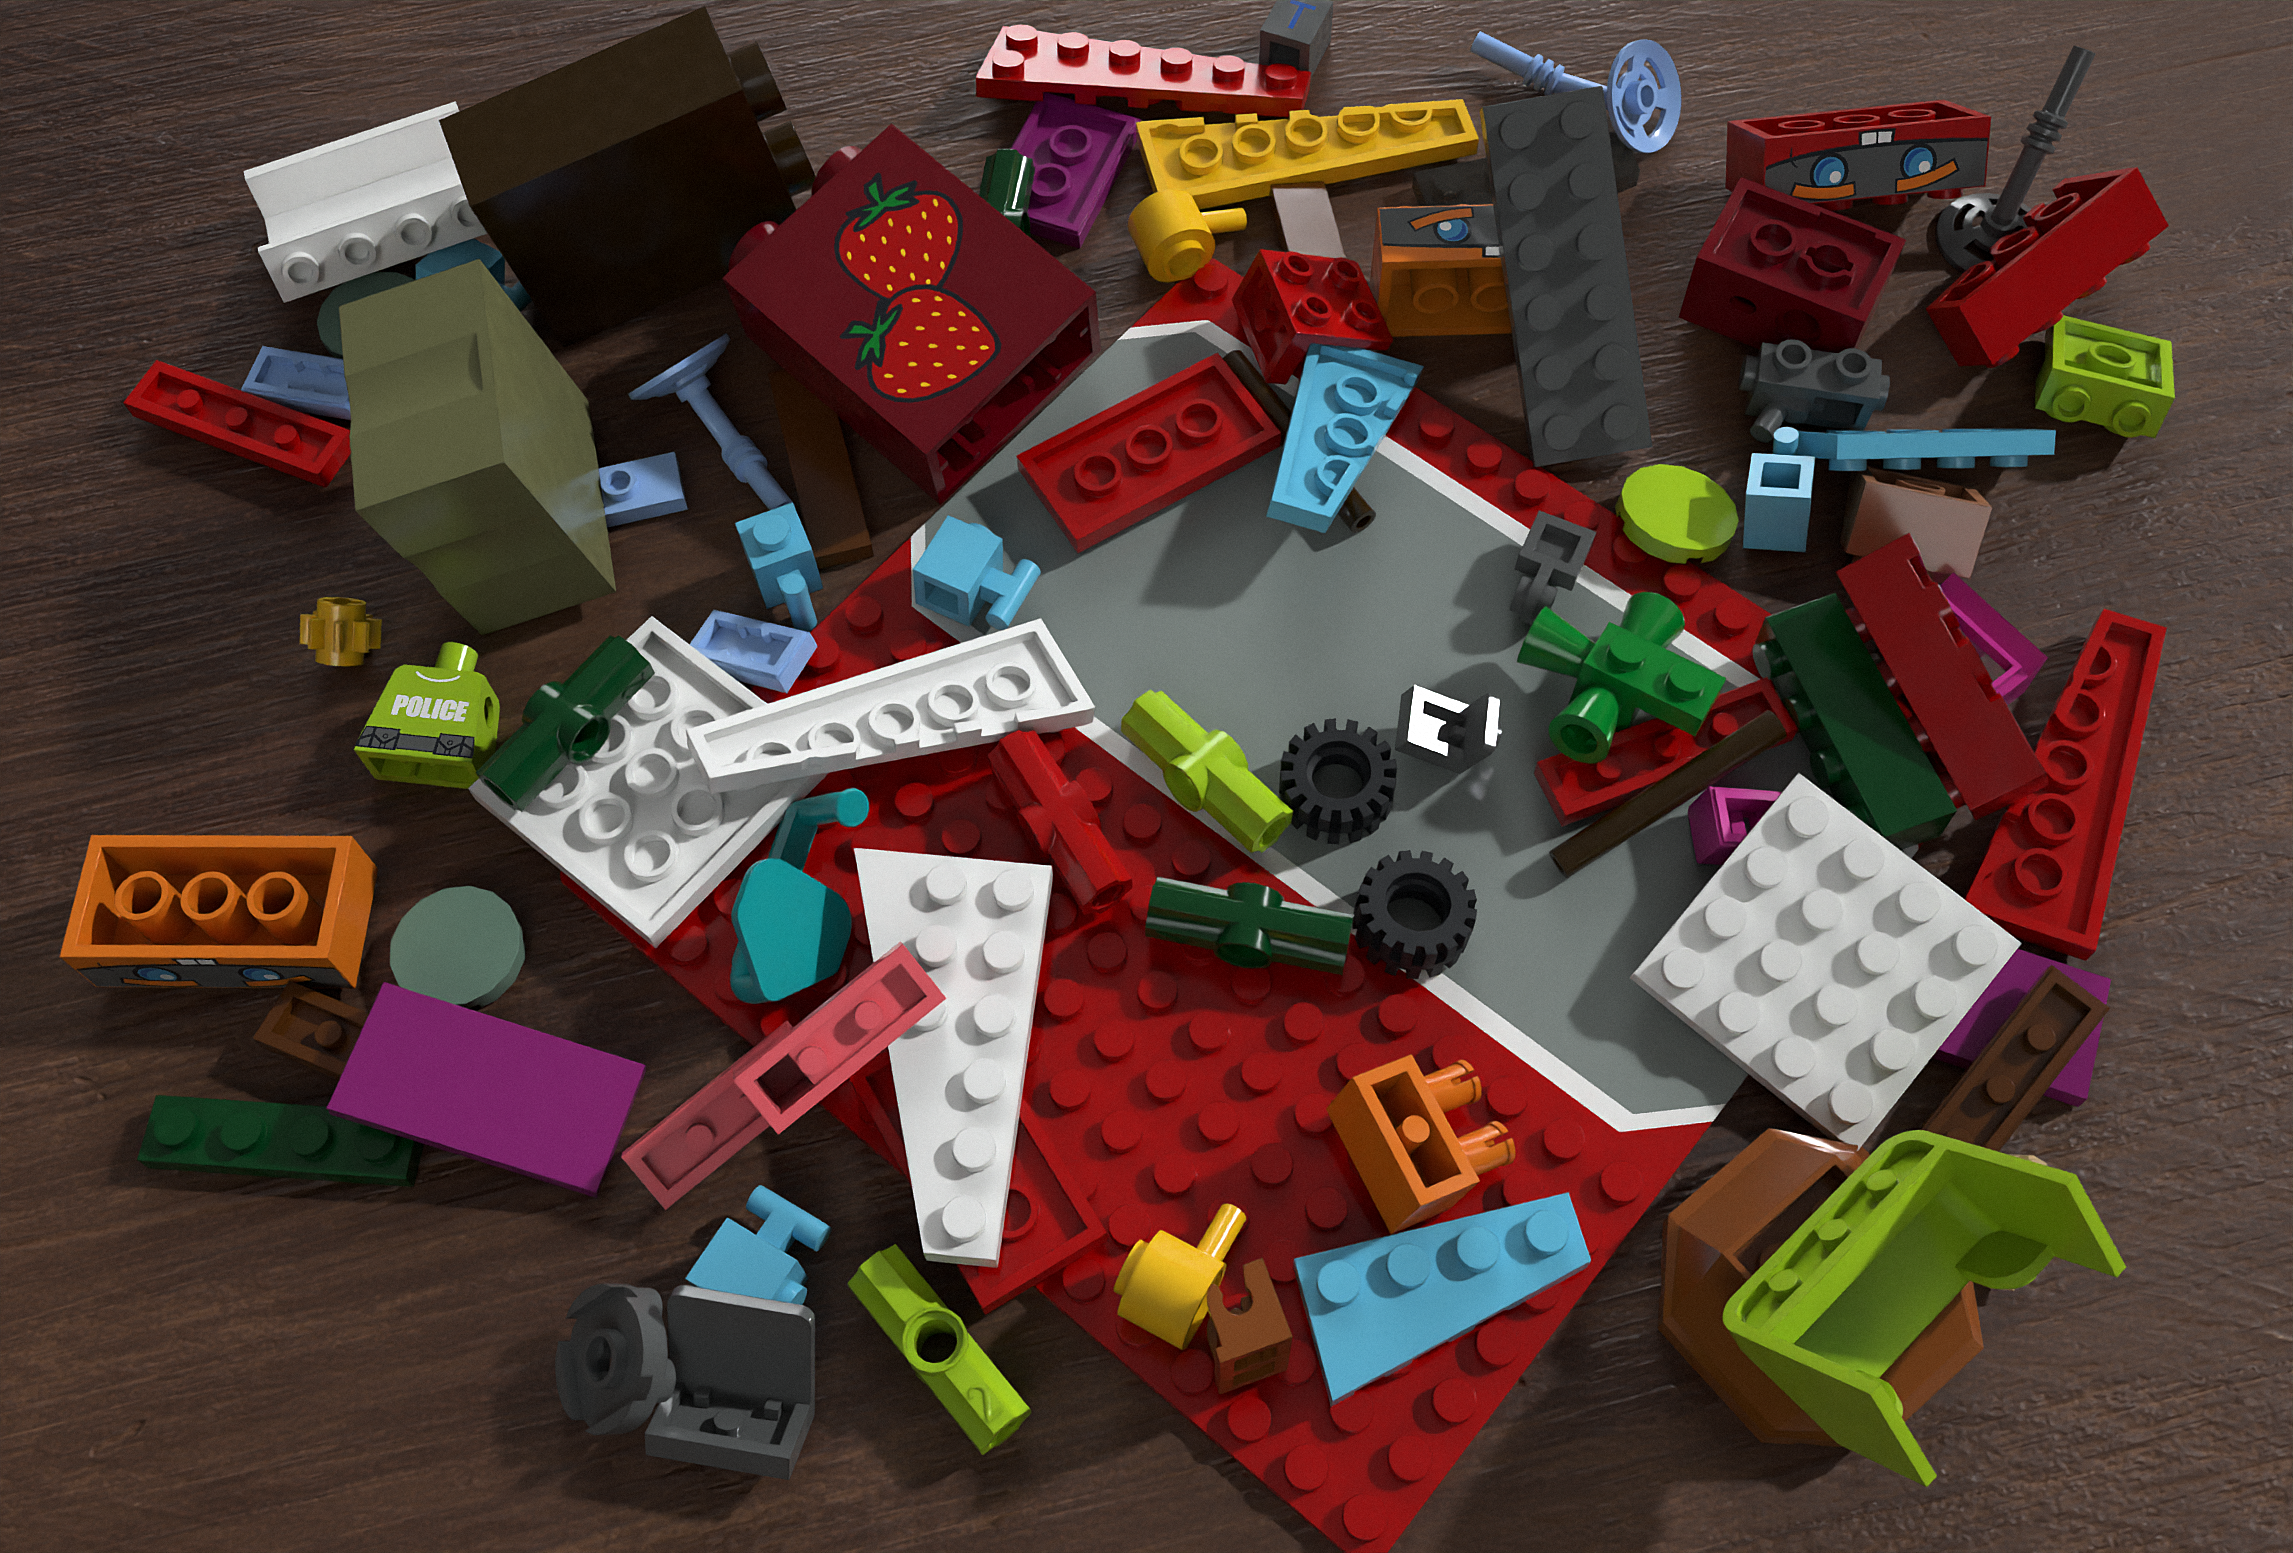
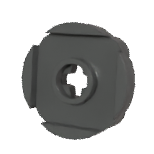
M596 1284L584 1290L570 1306L565 1319L577 1320L572 1329L571 1340L558 1341L555 1357L556 1383L564 1411L571 1420H585L590 1427L585 1432L592 1435L631 1432L647 1420L656 1403L666 1402L675 1389L676 1371L671 1360L667 1358V1337L662 1319L663 1305L661 1297L655 1289L638 1288L629 1284Z

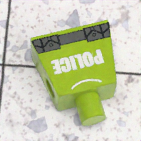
M447 642L441 645L435 667L404 664L394 670L354 748L356 754L375 779L468 789L479 779L476 772L496 752L500 705L499 699L486 677L478 672H474L478 659V653L474 649L464 644Z

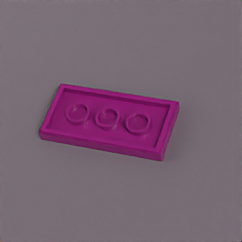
M383 982L330 1099L327 1110L330 1115L597 1198L645 1075L646 1066Z

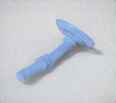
M1481 31L1472 44L1471 52L1523 77V84L1526 86L1533 82L1534 90L1538 92L1545 88V95L1603 86L1605 108L1609 112L1612 126L1622 143L1634 152L1651 153L1658 151L1669 142L1675 132L1681 110L1679 76L1667 51L1652 40L1633 41L1619 51L1611 66L1607 86L1564 73V66L1559 64L1556 68H1553L1554 61L1548 59L1543 63L1542 55L1537 54L1533 58ZM1628 60L1627 72L1622 74L1616 85L1620 69ZM1646 60L1650 63V65L1653 67L1657 74L1660 83V89H1658L1657 82L1652 72L1646 66H1644ZM1654 109H1659L1661 112L1658 123L1652 133L1647 136L1642 125L1650 119Z
M727 333L628 393L631 400H647L651 397H662L674 392L681 402L687 400L722 448L721 456L723 461L740 482L749 483L769 511L792 503V500L767 470V459L748 436L739 434L707 389L711 383L705 373L725 351L730 341Z

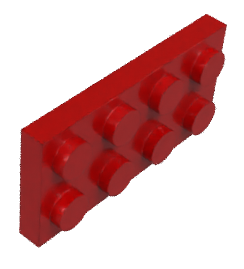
M1217 352L1016 455L1020 473L1077 553H1080L1279 448L1281 432Z
M886 1050L872 1058L851 1075L849 1080L912 1188L889 1050ZM1023 1095L998 1268L956 1264L985 1315L1108 1241L1107 1231Z

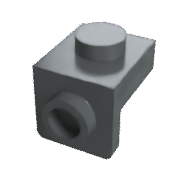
M1414 685L1401 694L1395 750L1461 774L1490 756L1498 746L1502 732L1501 724L1498 721L1500 698L1486 693L1472 704L1466 705Z

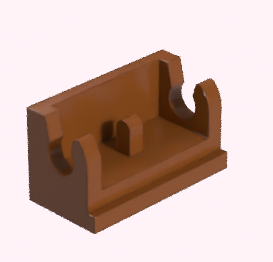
M1263 1258L1243 1265L1245 1290L1249 1295L1241 1298V1309L1234 1308L1229 1312L1223 1305V1294L1216 1284H1212L1208 1290L1207 1307L1210 1318L1207 1324V1341L1215 1361L1214 1382L1219 1395L1286 1371L1288 1368L1293 1336Z

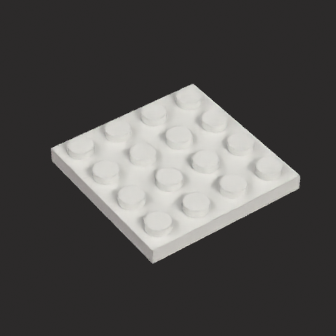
M651 616L626 641L631 643L650 662L655 674L611 719L609 736L598 753L583 763L574 764L570 761L522 812L517 809L513 810L502 802L480 779L468 789L476 801L654 948H657L784 819L788 807L795 801L804 799L828 773L711 794L687 746L686 729L767 703Z
M1798 773L1631 975L1630 979L1830 1140L1858 1145L1859 1150L2018 949L2021 942Z

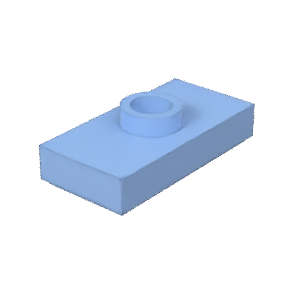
M262 346L241 391L299 412L351 420L343 359Z
M675 452L598 468L607 528L688 510L680 467Z
M718 610L711 612L689 644L735 680L783 693H788L818 647L810 632Z

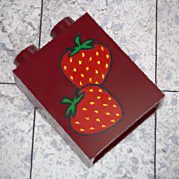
M892 123L862 151L856 146H846L831 155L822 165L814 179L812 196L780 226L773 221H766L750 229L735 246L729 260V272L723 277L746 336L806 389L836 412L845 423L940 506L1101 351L1096 291Z

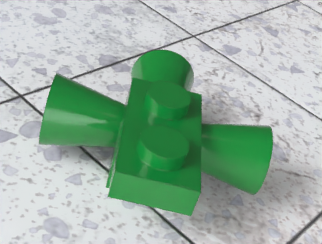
M1653 592L1634 594L1627 601L1620 627L1609 622L1596 644L1547 606L1540 611L1522 644L1517 663L1577 678L1567 707L1552 719L1548 728L1550 739L1560 752L1582 763L1601 762L1609 753L1614 733L1630 728L1640 710L1696 736L1727 678L1666 649L1681 635L1685 627L1683 614L1675 603Z

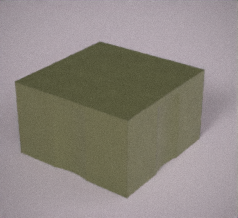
M477 259L339 306L344 377L348 390L351 415L349 438L355 511L404 559L421 570L439 594L481 635L615 593L616 586L589 401L482 261Z

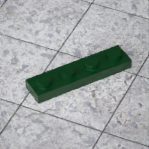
M156 1095L137 1161L150 1169L414 1187L424 1144L330 1115L327 1106Z

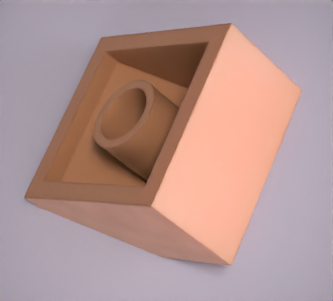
M1867 465L1864 471H1851L1840 543L1846 553L1853 554L1852 562H1855L1910 533L1921 552V558L1932 582L1943 583L1953 572L1958 577L1971 579L1992 506L1974 487Z

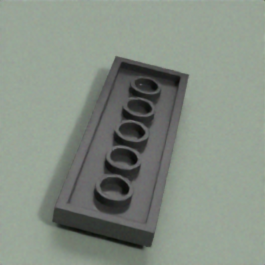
M1603 86L1483 106L1479 112L1529 456L1533 467L1652 447Z

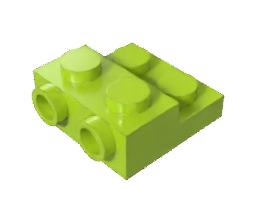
M2063 315V318L2058 323L2048 328L2045 332V360L2036 378L2035 409L2043 410L2049 416L2064 422L2083 420L2103 425L2109 431L2124 437L2133 438L2143 435L2156 438L2175 399L2171 341Z

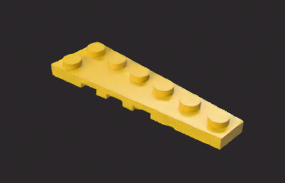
M1463 99L1388 104L1383 107H1343L1338 116L1324 117L1311 115L1309 110L1289 111V119L1258 121L1257 113L1235 115V123L1205 125L1204 117L1136 122V139L1153 193L1166 189H1182L1191 194L1199 210L1269 196L1271 184L1307 182L1330 184L1477 154L1479 137Z

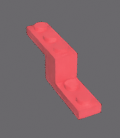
M900 941L796 1026L792 1027L788 1021L784 1022L623 1151L621 1158L662 1207L667 1210L770 1125L779 1135L947 998Z

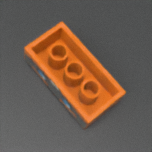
M1493 204L1377 208L1369 286L1392 337L1512 333Z
M91 835L60 958L95 987L285 988L290 980L307 988L356 989L378 868L352 836Z

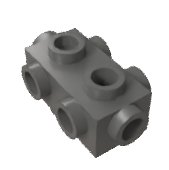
M1794 339L1785 340L1779 345L1762 342L1757 356H1744L1738 380V390L1747 391L1745 415L1758 417L1750 428L1751 435L1760 442L1768 443L1773 439L1774 432L1780 428L1783 421L1794 424L1803 423L1843 430L1864 431L1873 411H1882L1887 401L1890 377L1888 375H1881L1882 360L1870 358L1867 353L1856 348L1845 349L1840 353L1811 350L1805 343Z

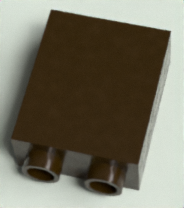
M705 6L439 120L470 208L563 347H567L723 279L729 272V260L740 239L750 229L762 222L773 221L780 226L797 210L791 197L812 189L816 177L791 120L764 132L759 127L758 122L786 111L787 108L757 41L726 53Z

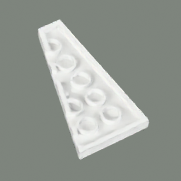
M854 848L873 962L877 961L901 941L947 998L888 1046L924 1256L926 1261L998 1268L1053 881L1052 866Z

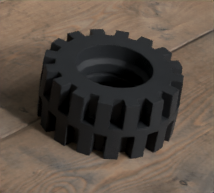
M1411 850L1399 851L1396 862L1389 855L1379 860L1376 869L1371 867L1365 874L1357 894L1352 929H1357L1355 937L1359 949L1368 946L1366 958L1374 965L1383 960L1387 963L1384 972L1394 976L1398 968L1406 970L1407 979H1418L1421 970H1426L1430 978L1439 975L1444 965L1450 969L1458 961L1460 954L1464 952L1474 928L1477 916V909L1474 908L1477 898L1474 889L1466 890L1469 882L1468 877L1463 871L1454 875L1451 872L1454 863L1446 858H1443L1439 864L1433 862V853L1421 851L1420 858H1412ZM1413 898L1422 900L1440 916L1441 924L1435 929L1419 932L1406 929L1394 921L1387 911V906L1396 899Z

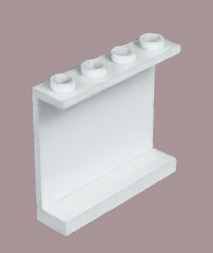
M456 101L244 171L247 185L265 219L269 244L258 247V252L284 303L488 234L469 206L439 120L459 112Z

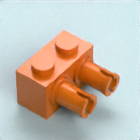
M1411 1054L1352 1077L1326 1108L1390 1234H1394L1449 1210L1480 1182L1478 1175L1499 1166L1511 1164L1515 1159L1516 1150L1512 1138L1494 1145V1139L1508 1132L1506 1127L1500 1122H1490L1485 1124L1483 1128L1457 1138L1444 1113L1465 1104L1475 1103L1481 1098L1482 1089L1478 1076L1461 1083L1460 1077L1474 1071V1068L1467 1061H1456L1451 1066L1423 1076Z

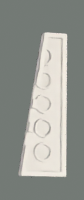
M1040 618L686 729L687 746L710 793L714 794L997 742L1017 730L1022 732L1035 730L1037 734L1055 733L1063 729L1093 723L1095 706Z

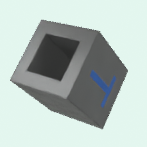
M1277 0L1260 29L1259 64L1268 66L1276 63L1289 64L1297 70L1311 72L1312 77L1331 42L1334 1Z

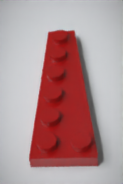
M1014 25L1002 27L977 73L976 97L1043 102L1044 92L1075 94V104L1096 105L1097 97L1115 96L1124 97L1128 101V107L1148 108V105L1159 103L1162 100H1175L1176 106L1182 111H1219L1229 114L1257 113L1260 116L1289 117V111L1304 109L1310 91L1311 72L1297 70L1295 67L1284 63L1268 66L1244 62L1241 58L1230 55L1215 58L1195 55L1183 48L1162 50L1141 47L1138 43L1130 40L1108 42L1089 39L1086 35L1077 32H1068L1061 35L1037 31L1029 25Z
M2103 609L2087 636L2033 749L2046 772L2050 785L2006 806L1963 896V899L2015 938L2087 961L2096 951L2167 627Z

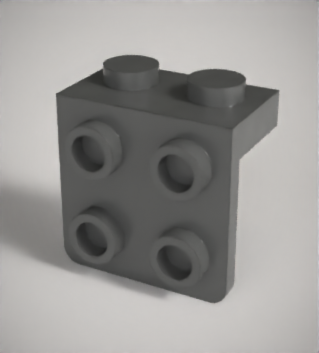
M687 1285L675 1287L667 1302L669 1359L676 1371L675 1389L666 1402L659 1403L645 1432L646 1455L790 1480L815 1416L814 1313L808 1307L799 1304Z

